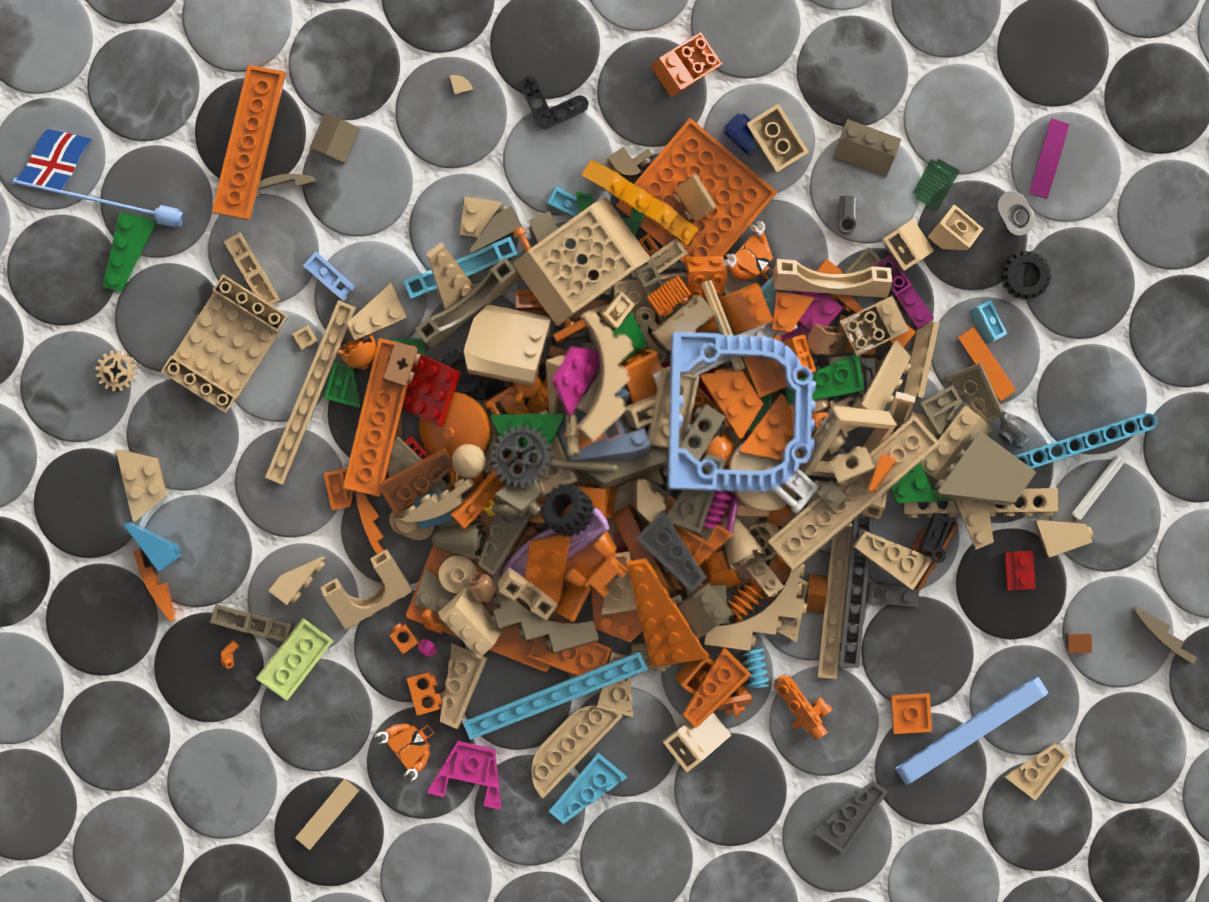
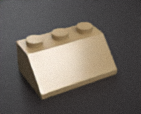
M779 103L746 123L776 173L809 153Z
M467 587L438 612L440 618L479 659L494 646L503 629L498 631V627L493 626L491 612L481 602H477L473 598Z

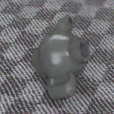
M1003 411L1000 415L1001 432L998 434L999 438L1008 445L1013 441L1015 446L1023 449L1030 441L1025 433L1026 422L1019 416L1009 418L1007 412Z

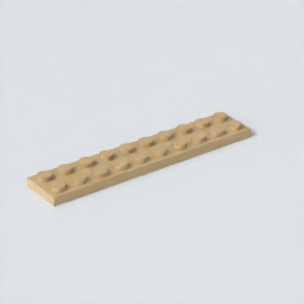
M914 415L869 454L875 469L882 454L896 459L894 467L873 494L869 493L868 488L874 473L843 486H839L837 481L835 484L845 494L846 500L832 511L821 497L817 498L774 535L768 543L793 571L796 570L939 447L940 443Z

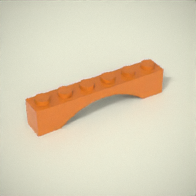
M828 259L816 271L825 274H842V271ZM827 294L833 300H839L844 304L842 307L849 314L852 312L856 314L864 310L851 295ZM907 325L909 331L889 340L886 344L890 347L896 340L904 347L916 332Z

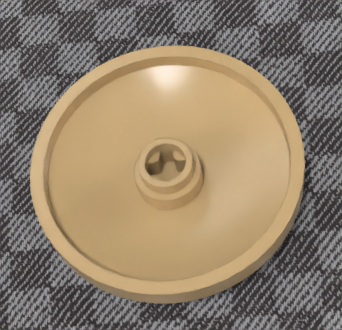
M744 440L733 452L728 470H770L783 462V457L778 462L768 458L755 457V455L740 454L738 451L746 440ZM796 450V451H795V456L799 459V458H800V454H799V452ZM783 484L780 486L793 499L798 496L787 485ZM734 491L741 502L755 510L774 511L788 505L775 492Z

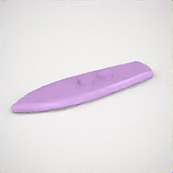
M597 508L592 511L594 517L590 519L591 524L586 526L587 529L585 531L581 530L577 536L574 534L573 537H570L567 559L609 530L606 518ZM550 528L530 539L510 557L500 576L502 577L509 567L525 577L530 541L537 538H546L553 534L558 535V533Z

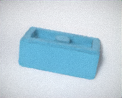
M991 300L970 310L986 344L1007 335Z

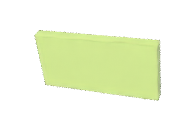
M302 618L256 679L288 701L334 640L305 618Z

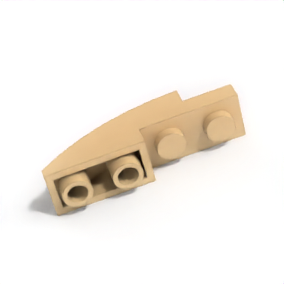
M461 478L454 484L455 488L451 491L447 489L439 496L436 493L432 496L427 494L419 500L421 503L419 506L415 507L413 505L405 511L407 515L402 520L404 522L425 521L453 510L464 501L460 494L470 488L474 481L471 478L466 480Z

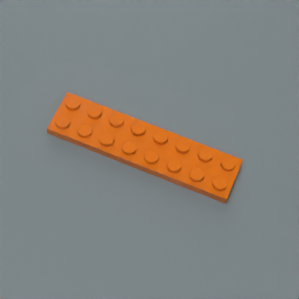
M252 65L247 67L212 208L213 214L248 221L251 219L286 77L284 71Z
M381 338L378 340L343 485L345 489L381 497L382 494L378 484L384 481L407 390V385L403 386L384 379L395 342ZM404 359L402 362L397 363L401 370L404 367H408Z

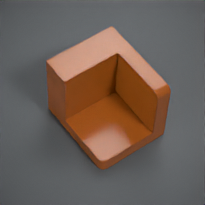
M1066 633V652L1092 653V635L1090 633Z

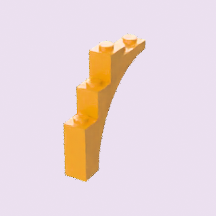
M592 159L581 174L589 182L634 208L687 245L698 230L697 227L680 216L670 206L627 181L617 172Z

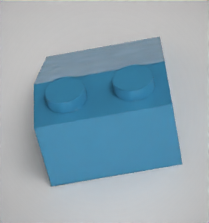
M133 522L124 525L159 572L165 570L182 557L180 554L182 550L176 543H172Z

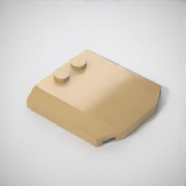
M488 304L473 319L464 347V357L468 373L534 386L539 371L538 366L546 339L549 337L553 320L549 316Z

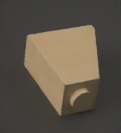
M1047 520L1034 521L1046 557L1049 558L1092 543L1091 538L1094 537L1091 527H1087L1086 524Z

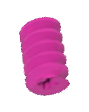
M715 490L703 524L704 527L713 529L720 525V521H723L724 518L721 514H725L726 509L724 507L729 506V502L726 500L732 499V496L727 491Z

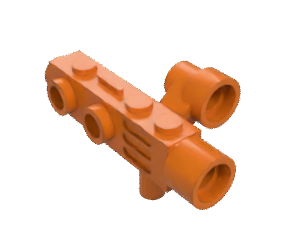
M783 674L774 680L776 682L774 687L797 718L792 723L794 729L802 726L815 741L828 733L822 725L820 718L827 715L833 709L829 704H826L822 697L813 702L814 707H812L790 675L786 677Z

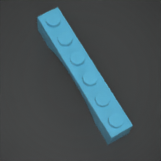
M508 237L455 261L468 277L495 266L505 257L509 260L518 256L511 237ZM431 270L404 280L412 300L438 289Z

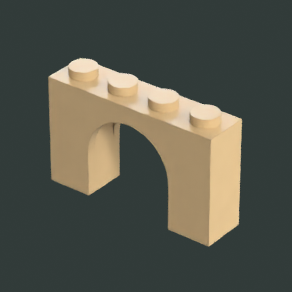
M387 549L370 558L381 578L380 587L373 595L366 598L351 597L337 578L320 587L324 598L345 630L357 625L358 622L371 617L377 611L388 607L391 603L412 592L408 581Z

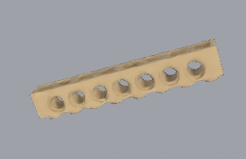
M1058 488L1024 489L1019 496L1023 500V505L1019 508L1015 507L1014 504L1011 506L1003 505L1001 508H997L995 504L988 503L990 516H996V512H1003V516H1015V512H1022V516H1034V512H1041V515H1053V511H1058ZM1037 496L1042 499L1040 507L1033 505V499ZM955 500L946 501L947 505L944 509H939L937 502H927V507L923 510L918 507V503L902 504L903 514H907V518H919V514H927V517H932L933 512L946 513V517H957V513L960 512Z

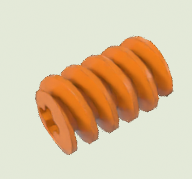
M751 578L749 579L750 586L747 584L743 585L745 591L738 590L740 597L733 595L734 602L727 601L729 608L741 621L743 620L741 614L748 615L746 608L753 610L751 603L759 604L757 597L764 599L763 589Z

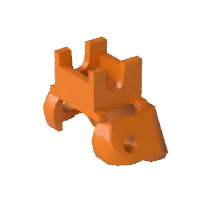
M608 531L567 560L566 575L564 577L568 582L580 587L591 585L604 597L610 591L606 585L618 573L623 578L628 571L614 557L616 555V546Z

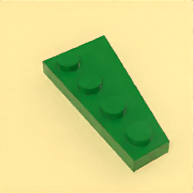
M119 212L103 283L104 288L123 291L137 260H139L157 224L156 220Z
M856 354L812 373V381H815V392L812 393V400L865 391L859 358ZM804 376L798 380L803 382L806 377ZM785 387L788 404H793L794 392Z

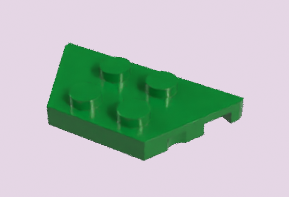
M565 413L491 415V418L502 438L505 437L503 431L510 433V427L517 431L518 425L522 426L523 430L527 425L530 427V431L534 427L537 429V433H544L542 438H548L549 440L546 444L552 445L561 422L565 418ZM524 439L521 442L522 448H525L528 445L527 439Z

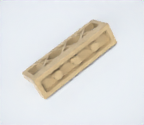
M930 322L921 329H916L909 362L911 366L907 371L903 390L904 394L924 398L939 328L938 322Z

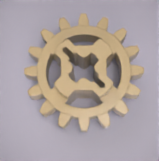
M111 350L110 356L103 354L104 360L98 359L101 366L95 367V369L100 370L96 377L102 378L99 382L100 384L106 383L105 389H109L112 386V391H116L117 387L120 391H124L123 386L130 388L129 382L136 381L132 377L133 375H138L134 371V368L138 366L132 364L134 361L133 357L127 358L129 353L125 352L122 355L121 350H118L117 354H115ZM113 359L111 365L105 366L109 360ZM122 359L128 364L129 369L123 366ZM118 365V369H121V373H117V376H115L116 374L112 372L113 368L115 369ZM105 373L109 374V376L111 377V382L108 381V379L105 376ZM128 376L125 381L119 383L122 377Z

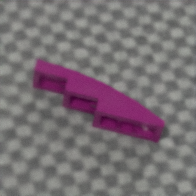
M1052 118L1049 121L1029 194L1044 199L1048 198L1069 128L1068 123Z

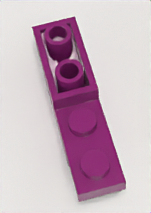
M892 255L875 264L876 267L891 268L892 285L890 291L918 330L934 320V317Z

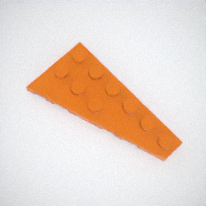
M647 559L627 561L626 566L651 666L657 667L708 659L709 654L702 648L699 639L689 628L690 625L675 602H672L667 590L659 582L658 576Z

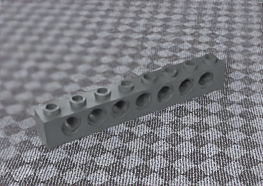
M862 513L852 521L853 529L838 663L839 666L859 668L870 561L852 546L862 531L872 534L874 521L873 517L862 515Z

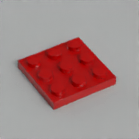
M418 353L420 358L417 365L413 364L411 372H414L412 382L407 385L402 409L437 426H443L461 372Z

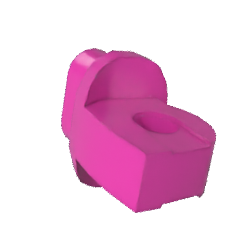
M422 639L418 644L420 653L426 657H432L437 652V646L428 639Z

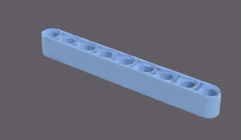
M1038 676L1029 680L897 766L895 770L905 785L912 783L1048 694L1047 689Z

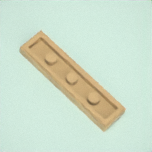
M344 778L295 838L310 850L359 790Z

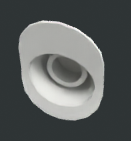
M1016 191L1005 192L998 201L1000 215L1011 233L1020 236L1025 235L1031 231L1034 225L1033 210L1022 194Z

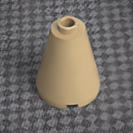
M728 515L723 517L724 519L720 523V525L725 529ZM736 517L733 536L724 543L728 565L733 571L737 570L736 566L741 565L742 568L751 565L761 558L760 554H765L760 544Z

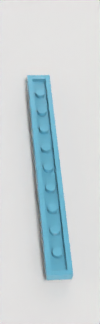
M641 651L465 720L463 725L469 739L472 740L646 671L648 668Z

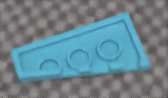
M598 752L551 807L549 812L564 824L628 777Z

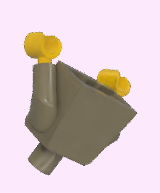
M534 480V487L527 483L526 489L522 488L521 483L519 488H515L514 483L511 486L506 484L496 493L495 503L497 504L489 501L490 507L484 508L488 516L498 513L519 518L530 512L535 518L542 513L540 511L541 506L537 504L540 501L541 492L539 483Z

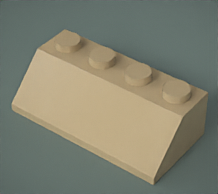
M895 340L886 351L857 407L858 409L883 411L886 405L890 406L894 399L892 395L894 389L898 390L903 381L900 379L902 373L906 374L911 366L908 363L911 356L898 341Z
M963 405L937 438L940 446L921 461L924 472L937 483L940 479L944 480L947 476L945 473L947 468L957 462L958 459L955 457L962 448L965 450L968 446L966 443L968 438L972 434L976 435L979 431L988 436L993 428L974 411Z

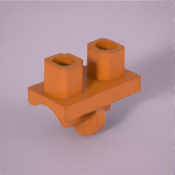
M745 685L739 686L736 689L737 696L728 697L718 707V711L726 709L727 715L735 714V719L739 718V712L746 711L744 705L752 704L751 694H748Z

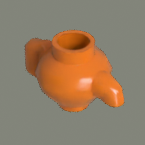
M538 374L534 386L513 382L514 389L517 392L515 405L521 407L525 398H532L541 391L542 383Z

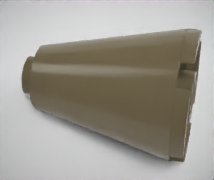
M483 522L470 523L465 529H462L459 525L437 529L432 534V544L435 545L436 549L480 560V555L486 542V532H482V527H485V524Z

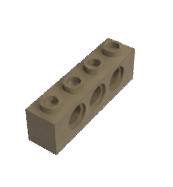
M707 404L696 409L693 414L695 419L692 423L686 425L683 430L685 435L682 440L679 439L678 449H686L698 461L725 419L724 415ZM700 421L705 422L707 426L705 432L700 431L698 428ZM690 438L696 440L697 445L695 448L689 446L688 440ZM668 457L663 463V466H665L663 472L668 474Z

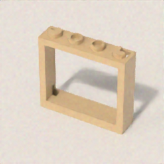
M832 406L812 437L814 439V450L811 451L810 458L799 465L803 473L811 476L836 478L830 461H821L842 426L875 427L863 446L866 447L868 454H870L891 435L896 427L890 412ZM804 452L801 454L799 459L804 458ZM857 462L848 463L847 468L852 469L857 465Z

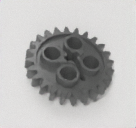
M518 425L517 431L513 427H510V433L503 431L505 437L498 436L497 438L500 443H493L497 449L491 450L495 457L490 460L496 462L492 468L498 469L495 475H502L500 480L502 482L507 480V485L509 486L514 483L515 488H519L520 483L524 489H526L527 483L534 487V480L541 483L539 477L546 478L547 476L544 471L551 470L547 467V464L553 463L549 457L553 456L554 453L548 452L552 445L546 444L549 439L546 437L542 438L544 433H537V429L534 427L530 431V427L527 425L524 427V430L522 426ZM524 439H527L528 445L525 448H522L521 442ZM512 450V457L506 459V452ZM521 453L524 454V455H523V458H524L523 460H520V458H521L520 454H521ZM538 454V461L532 464V457ZM522 466L523 472L517 475V467Z

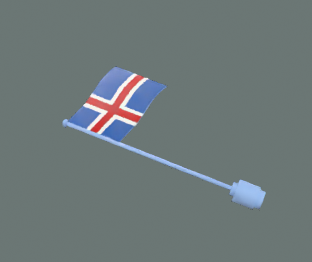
M47 129L39 139L24 170L18 178L12 180L13 185H24L154 215V219L160 225L173 228L176 226L181 227L184 213L176 208L161 205L155 211L63 191L62 189L73 175L83 151L93 140L87 137Z

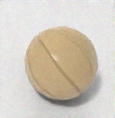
M472 444L460 446L452 456L454 471L464 478H474L480 475L486 465L484 452Z

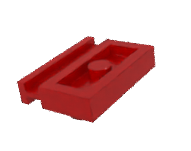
M1033 550L1004 552L1007 590L1035 589Z

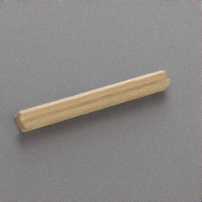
M712 281L703 282L702 288L709 306L715 312L713 316L720 334L733 335ZM729 356L735 372L745 368L742 357Z

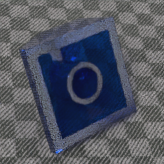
M737 113L723 127L722 132L750 157L754 152L753 135L746 123L751 120L744 113L742 115Z

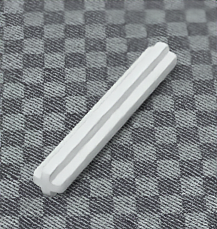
M1115 456L1073 511L1072 515L1079 520L1083 518L1125 463L1121 456Z

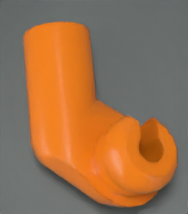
M424 609L421 614V620L425 628L442 634L444 625L434 622L432 610Z
M234 640L220 653L221 664L226 669H231L234 666L233 652L239 647Z

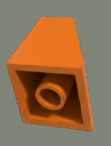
M643 349L618 364L619 366L622 365L629 373L627 376L630 380L625 384L629 393V405L656 394L657 386L652 375L662 369L656 351Z

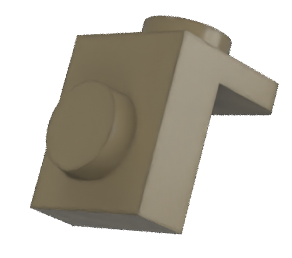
M832 480L830 482L825 481L818 487V496L823 499L832 511L847 499L845 494Z

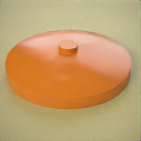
M454 392L443 426H437L422 418L419 421L421 441L429 455L445 448L452 458L455 450L465 444L479 447L485 455L489 447L491 429L487 415L473 398L465 394Z

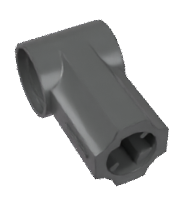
M840 196L838 230L843 235H849L856 228V197ZM842 222H851L852 228L850 230L843 229Z

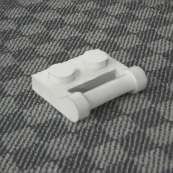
M797 468L794 475L785 483L800 497L797 502L781 487L770 491L775 492L791 506L793 512L798 513L819 486Z

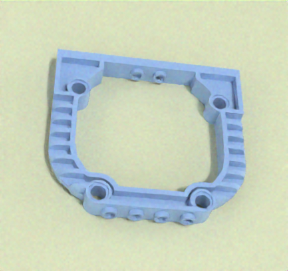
M672 333L668 490L770 491L785 484L794 475L798 466L810 458L811 451L814 450V439H811V431H814V420H811V412L815 410V401L812 400V393L815 392V381H812L810 369L801 366L798 357L788 346L776 339L761 336ZM704 350H711L714 355L713 358H706ZM719 356L760 357L772 360L784 369L785 384L794 392L793 440L784 448L783 462L773 469L764 471L717 469L713 461L703 460L699 462L686 449H678L679 427H682L683 422L682 415H679V407H683V396H680V374H686L699 362L711 365ZM798 372L804 373L805 381L802 382L797 379L796 375ZM797 449L804 452L803 459H798L795 456ZM702 466L710 467L711 474L704 475L701 471Z

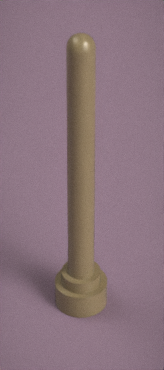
M535 455L531 459L532 464H535L539 459ZM551 460L553 463L547 464L549 468L612 473L618 470L616 465L556 460Z

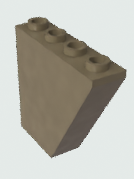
M624 414L619 416L625 434L641 430L628 426ZM651 445L649 455L631 461L583 462L616 465L618 470L615 473L576 471L600 489H607L665 468L663 463L668 457L669 448Z
M979 431L976 435L972 434L968 438L966 449L962 448L955 457L958 459L957 462L947 468L945 479H940L934 487L937 490L933 495L939 498L1011 506L1017 501L1036 471L982 431Z

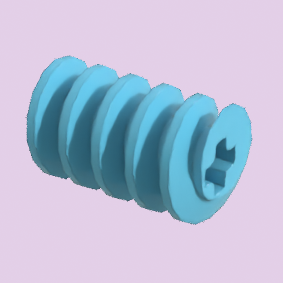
M753 648L750 651L745 650V653L741 654V657L747 658L742 664L748 665L746 669L751 673V676L747 679L750 683L745 685L747 688L769 686L764 684L769 680L768 677L763 676L768 672L766 669H761L766 666V662L760 661L765 658V655L759 653L764 648Z

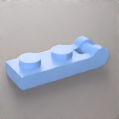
M316 251L303 265L343 301L347 298L346 295L356 288L354 284ZM340 282L345 284L341 291L337 288Z

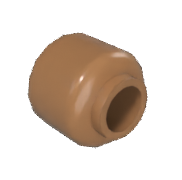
M477 573L470 578L468 590L477 602H488L493 599L496 586L489 575Z

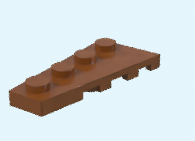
M443 448L378 484L379 490L396 517L402 514L406 507L411 506L422 493L424 494L429 490V487L434 482L439 481L453 468L452 458L447 450Z

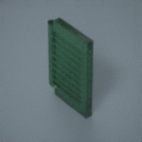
M939 158L937 161L931 159L913 191L917 195L916 199L938 211L960 170Z

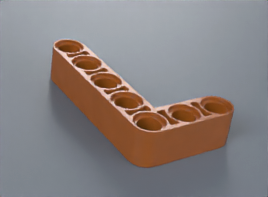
M629 504L612 515L633 559H647L658 576L659 582L667 590L669 597L684 590V584L672 573H667L662 563L636 539L644 531V527L635 509Z

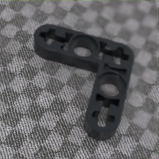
M527 76L521 81L522 92L538 126L542 129H549L584 113L588 109V100L581 95L549 108L534 77ZM527 80H529L530 83H535L532 86L534 93L538 90L539 94H533L530 98H528L527 95L531 94L529 88H524ZM536 97L541 98L543 101V105L540 108L532 106V100ZM578 99L581 102L585 101L586 104L583 105V109L580 110L577 107L573 109L576 113L571 114V108L567 105L568 103L574 106L577 104L576 100ZM560 107H565L568 110V115L564 118L557 115V110ZM554 111L558 121L554 122V118L548 121V125L540 123L543 115L546 118L552 116L550 112Z

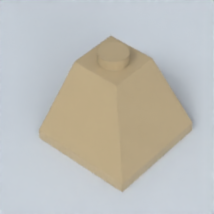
M953 205L928 238L942 249L968 250L983 228L956 205Z

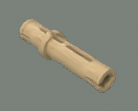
M575 408L571 416L565 414L567 432L565 440H567V455L569 457L580 455V433H578L576 428L578 426L577 408Z

